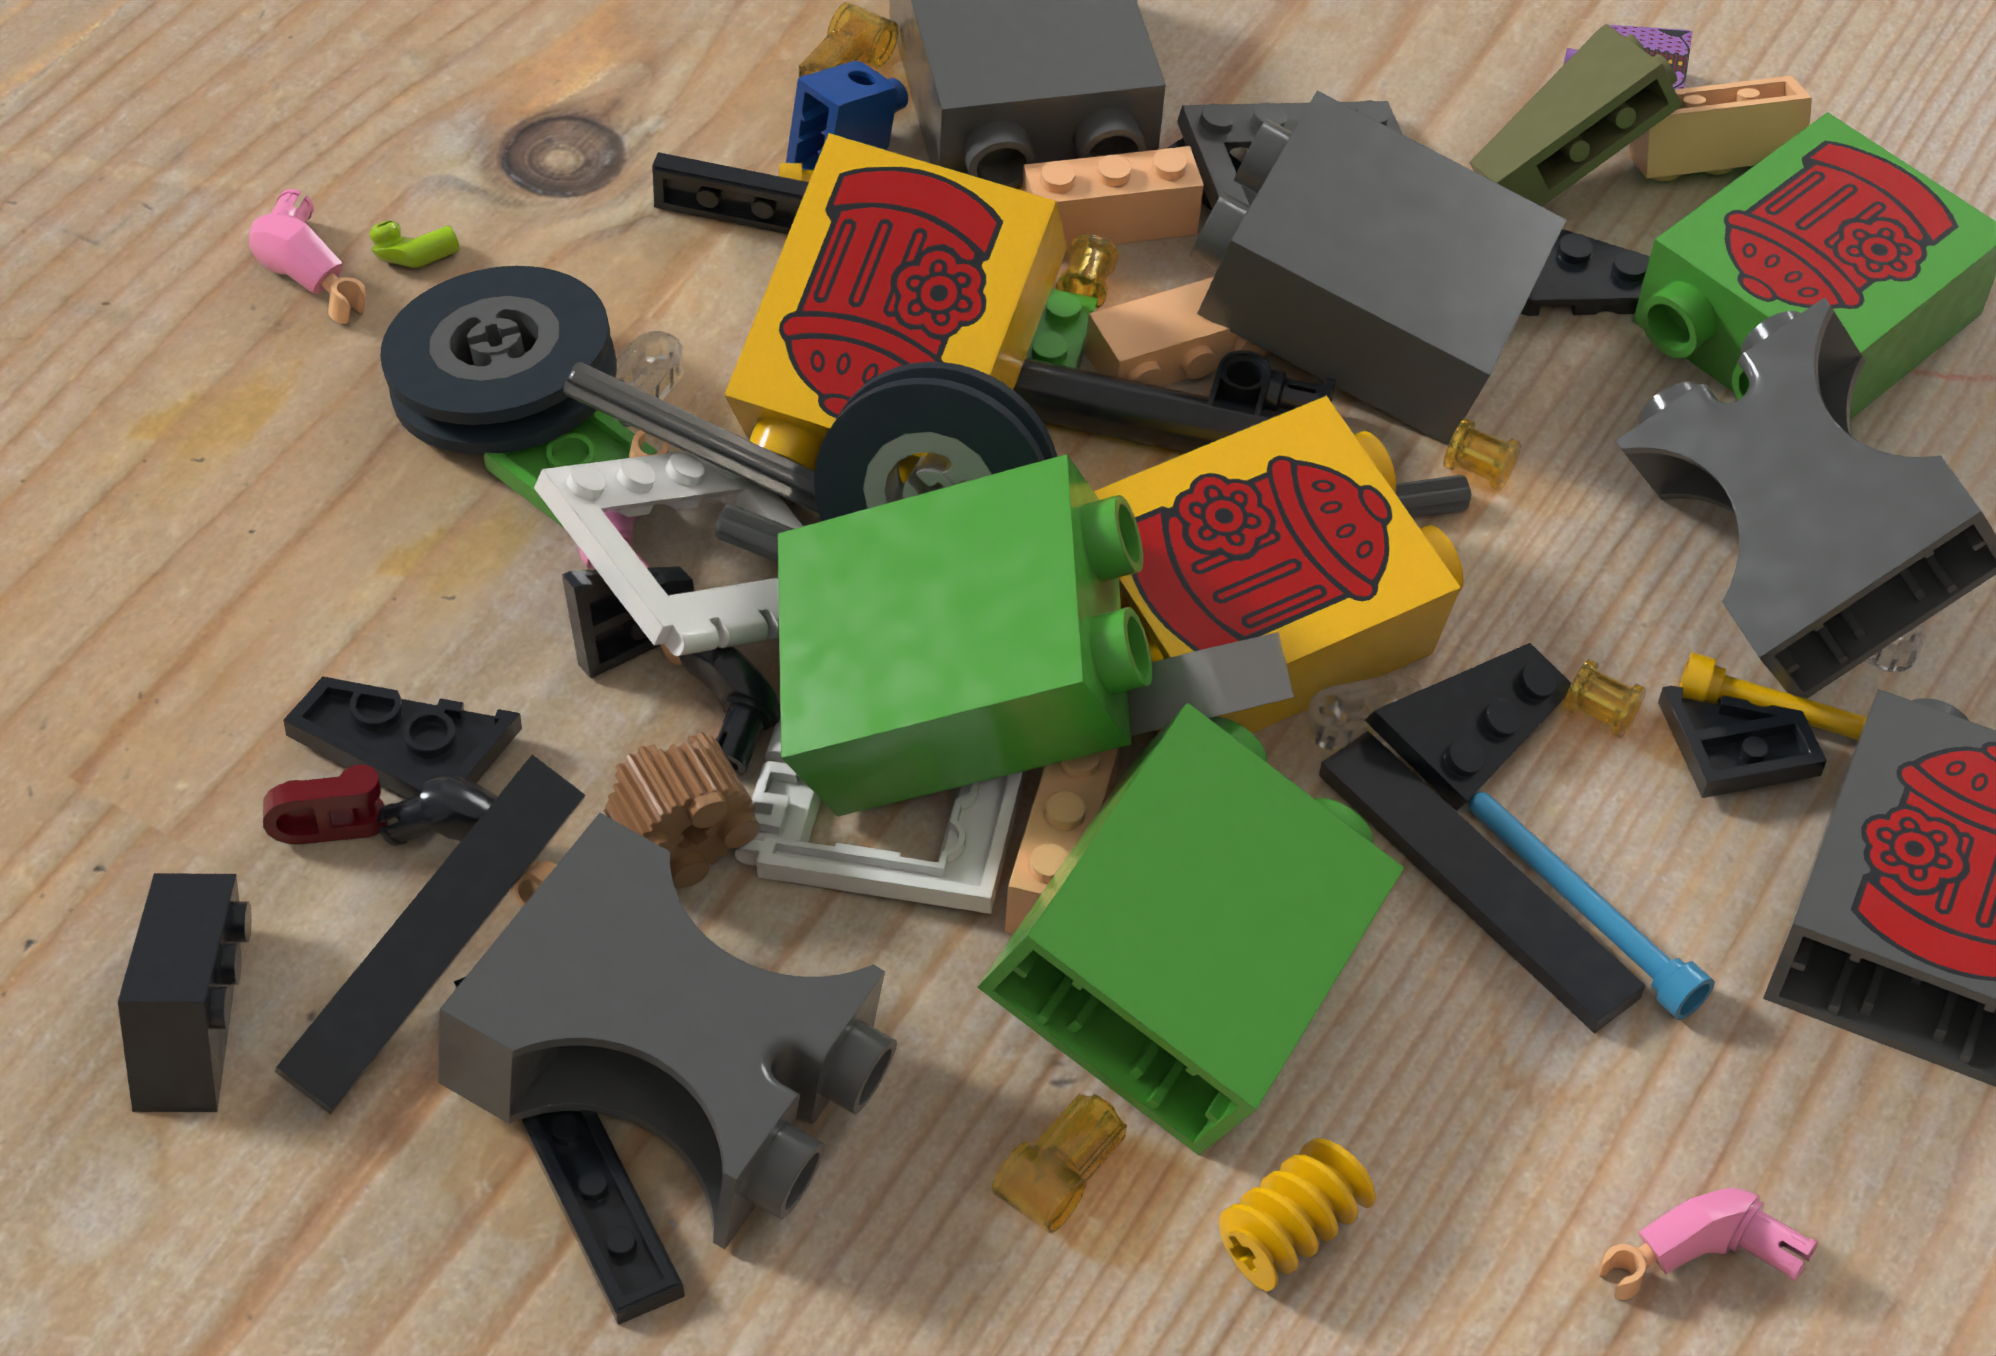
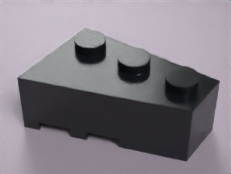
M153 874L118 998L132 1112L218 1111L234 986L239 984L241 977L242 957L240 942H249L252 925L250 902L239 901L237 874Z

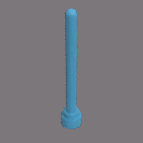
M1477 792L1470 798L1469 809L1476 818L1653 979L1652 988L1658 992L1656 1000L1677 1020L1685 1019L1706 1001L1714 988L1715 981L1695 962L1685 963L1680 958L1671 960L1490 794Z

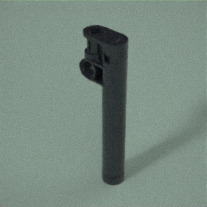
M1238 350L1222 357L1217 367L1209 397L1025 358L1014 391L1031 406L1043 423L1188 453L1327 396L1332 403L1336 379L1326 378L1322 386L1289 379L1286 376V372L1271 369L1268 361L1260 354L1247 350Z

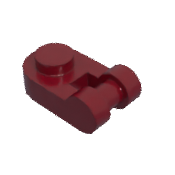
M358 764L345 769L339 777L291 780L275 786L267 792L263 799L264 830L267 835L276 841L286 844H310L348 840L379 834V828L386 827L388 821L377 822L378 812L382 806H385L384 802L379 798L381 786L377 771L368 765Z

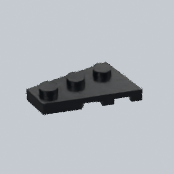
M1528 643L1378 708L1364 721L1457 811L1468 802L1575 686L1531 643Z
M324 676L321 677L283 720L286 736L348 768L358 764L373 767L377 771L381 785L406 798L419 795L424 783L433 777L452 775L477 783L522 730L521 715L517 712L498 709L496 715L491 716L464 711L463 702L440 698L437 705L401 699L398 690Z

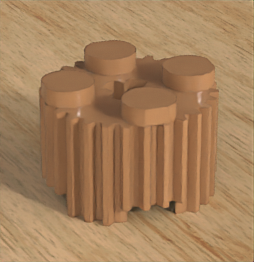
M701 732L696 736H689L688 741H684L681 746L676 747L675 744H672L666 751L658 750L655 744L648 747L640 746L638 753L627 755L625 763H618L615 766L617 769L615 777L619 783H615L613 786L615 792L608 795L609 800L603 811L607 817L670 851V868L676 888L697 884L708 874V863L715 864L719 856H726L728 854L727 850L729 848L742 847L751 842L757 835L760 825L753 812L755 809L753 800L720 745L711 735L707 737L704 732Z

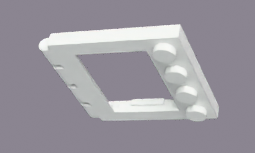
M686 451L542 469L534 489L653 645L665 644L674 656H682L714 650L717 647L726 648L760 642L766 638H779L778 578L668 596L604 513L615 511L627 517L650 514L653 505L664 504L675 510L696 508L699 506L702 498L711 497L718 499L724 504L735 502L740 508L794 529L803 527L778 494Z
M780 712L765 755L767 762L762 765L752 797V802L755 806L753 812L760 827L756 837L751 842L736 848L735 857L743 864L757 866L758 878L992 914L1027 770L957 787L937 862L901 857V852L836 843L835 846L809 843L821 799L781 758Z

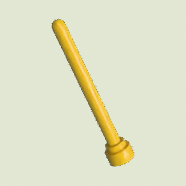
M1690 652L1679 687L1683 688L1682 698L1716 704L1717 700H1721L1723 695L1748 700L1750 703L1760 707L1774 705L1803 711L1811 727L1855 740L1859 739L1867 716L1726 675V668L1715 665V658Z

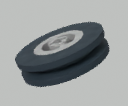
M947 362L911 363L890 369L872 378L843 407L826 434L817 456L814 475L815 499L822 521L1051 459L1057 457V453L1045 425L1036 412L1019 394L1003 382L984 372L960 364ZM928 452L925 458L923 456L919 458L907 481L903 484L898 469L900 460L911 454Z

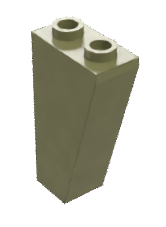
M1605 24L1586 41L1469 163L1474 172L1543 207L1680 108L1682 104L1673 87V84L1678 81L1677 76L1671 65L1662 55L1657 54L1652 57L1634 35L1629 34L1624 37L1608 24Z

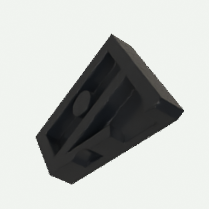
M1562 229L1521 314L1539 316L1541 306L1572 305L1573 315H1596L1600 312L1635 314L1650 256Z
M680 566L647 568L668 596L695 591L693 579ZM571 570L562 574L578 665L590 679L660 646V644H652L597 570Z
M1671 685L1662 688L1658 704L1702 798L1822 775L1827 759L1803 711L1774 705L1760 707L1750 703L1748 700L1723 695L1719 705L1682 698V687Z

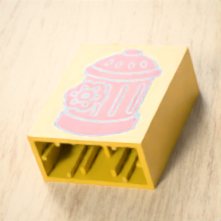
M828 133L724 394L745 435L750 437L749 441L815 471L821 444L849 399L872 378L890 369L911 363L947 362L960 364L984 372L1014 390L1067 250L1057 201ZM928 452L911 454L900 460L898 469L903 484L907 481L921 456L925 458Z
M1327 396L1094 491L1099 500L1122 495L1127 500L1135 516L1143 547V568L1141 572L1119 577L1121 609L1131 607L1138 615L1147 636L1152 662L1279 632L1294 697L1215 716L1232 720L1248 729L1252 734L1433 654L1456 598L1463 587L1461 561L1450 539L1436 526L1427 525L1419 528L1395 494V470L1383 444L1370 432L1361 431L1353 434Z

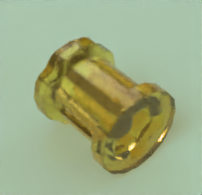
M1094 234L1080 235L1074 238L1067 255L1069 266L1059 276L1056 289L1098 298V309L1106 301L1108 295L1106 280L1108 275L1112 274L1115 270L1119 253L1116 246L1106 238H1101Z
M1464 418L1451 438L1444 457L1443 466L1450 470L1460 467L1488 479L1492 488L1500 491L1509 479L1517 462L1521 444L1520 441L1513 438L1505 442L1475 429V422Z
M1588 659L1573 679L1565 696L1563 709L1570 713L1580 710L1611 726L1612 734L1621 738L1638 713L1647 690L1639 684L1630 687L1599 671V663Z

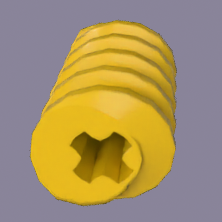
M1314 1138L1301 1147L1299 1154H1294L1281 1164L1279 1171H1273L1261 1180L1260 1187H1253L1244 1193L1239 1204H1232L1221 1212L1218 1222L1221 1239L1230 1258L1246 1279L1257 1288L1268 1292L1278 1286L1276 1270L1289 1275L1298 1269L1299 1260L1296 1253L1306 1258L1312 1257L1318 1252L1319 1243L1317 1238L1328 1242L1338 1235L1339 1226L1337 1221L1349 1225L1358 1219L1359 1210L1357 1204L1365 1208L1374 1205L1376 1199L1374 1184L1366 1168L1354 1155L1339 1144L1328 1139Z

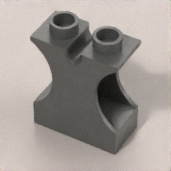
M1825 297L1802 313L1785 311L1775 314L1762 321L1747 335L1741 347V356L1738 363L1749 379V388L1741 399L1733 403H1723L1715 397L1706 384L1694 382L1677 383L1665 388L1652 397L1642 409L1638 425L1615 440L1661 500L1678 498L1706 501L1736 514L1739 531L1738 559L1735 573L1722 603L1760 660L1785 691L1806 699L1996 575V534L1983 512L1942 456L1907 457L1889 454L1862 444L1852 437L1850 405L1853 390L1865 359Z
M599 813L440 1008L438 1083L508 1124L543 1113L589 1110L594 1113L614 1116L632 1122L650 1131L673 1148L688 1164L698 1179L710 1209L713 1243L726 1249L756 1205L779 1219H784L797 1205L812 1181L823 1157L825 1144L795 1127L796 1116L813 1124L830 1101L853 1114L859 1113L881 1083L894 1056L897 1040L874 1028L885 975L884 970L875 965H870L839 975L802 977L767 971L730 955L707 938L685 911L673 883L670 868V851Z

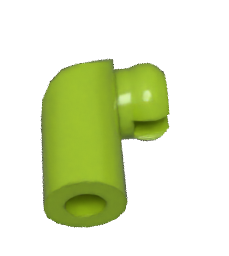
M389 220L372 226L369 232L370 239L374 243L371 250L381 261L411 268H420L455 254L460 250L457 236L449 225L419 237L410 238L403 237L400 225Z

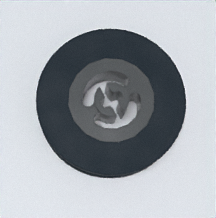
M501 266L477 270L451 278L428 289L407 304L393 319L383 337L380 353L381 365L389 387L392 405L401 424L416 438L431 446L463 454L485 455L484 453H509L524 450L551 441L571 431L596 411V409L566 396L563 392L565 382L572 367L577 362H582L616 378L617 359L610 336L608 317L598 295L585 283L568 274L534 266Z

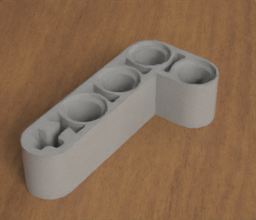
M1279 632L1152 662L1153 677L1151 684L1147 687L1128 691L1131 736L1163 729L1187 702L1206 717L1211 718L1293 698L1294 693Z

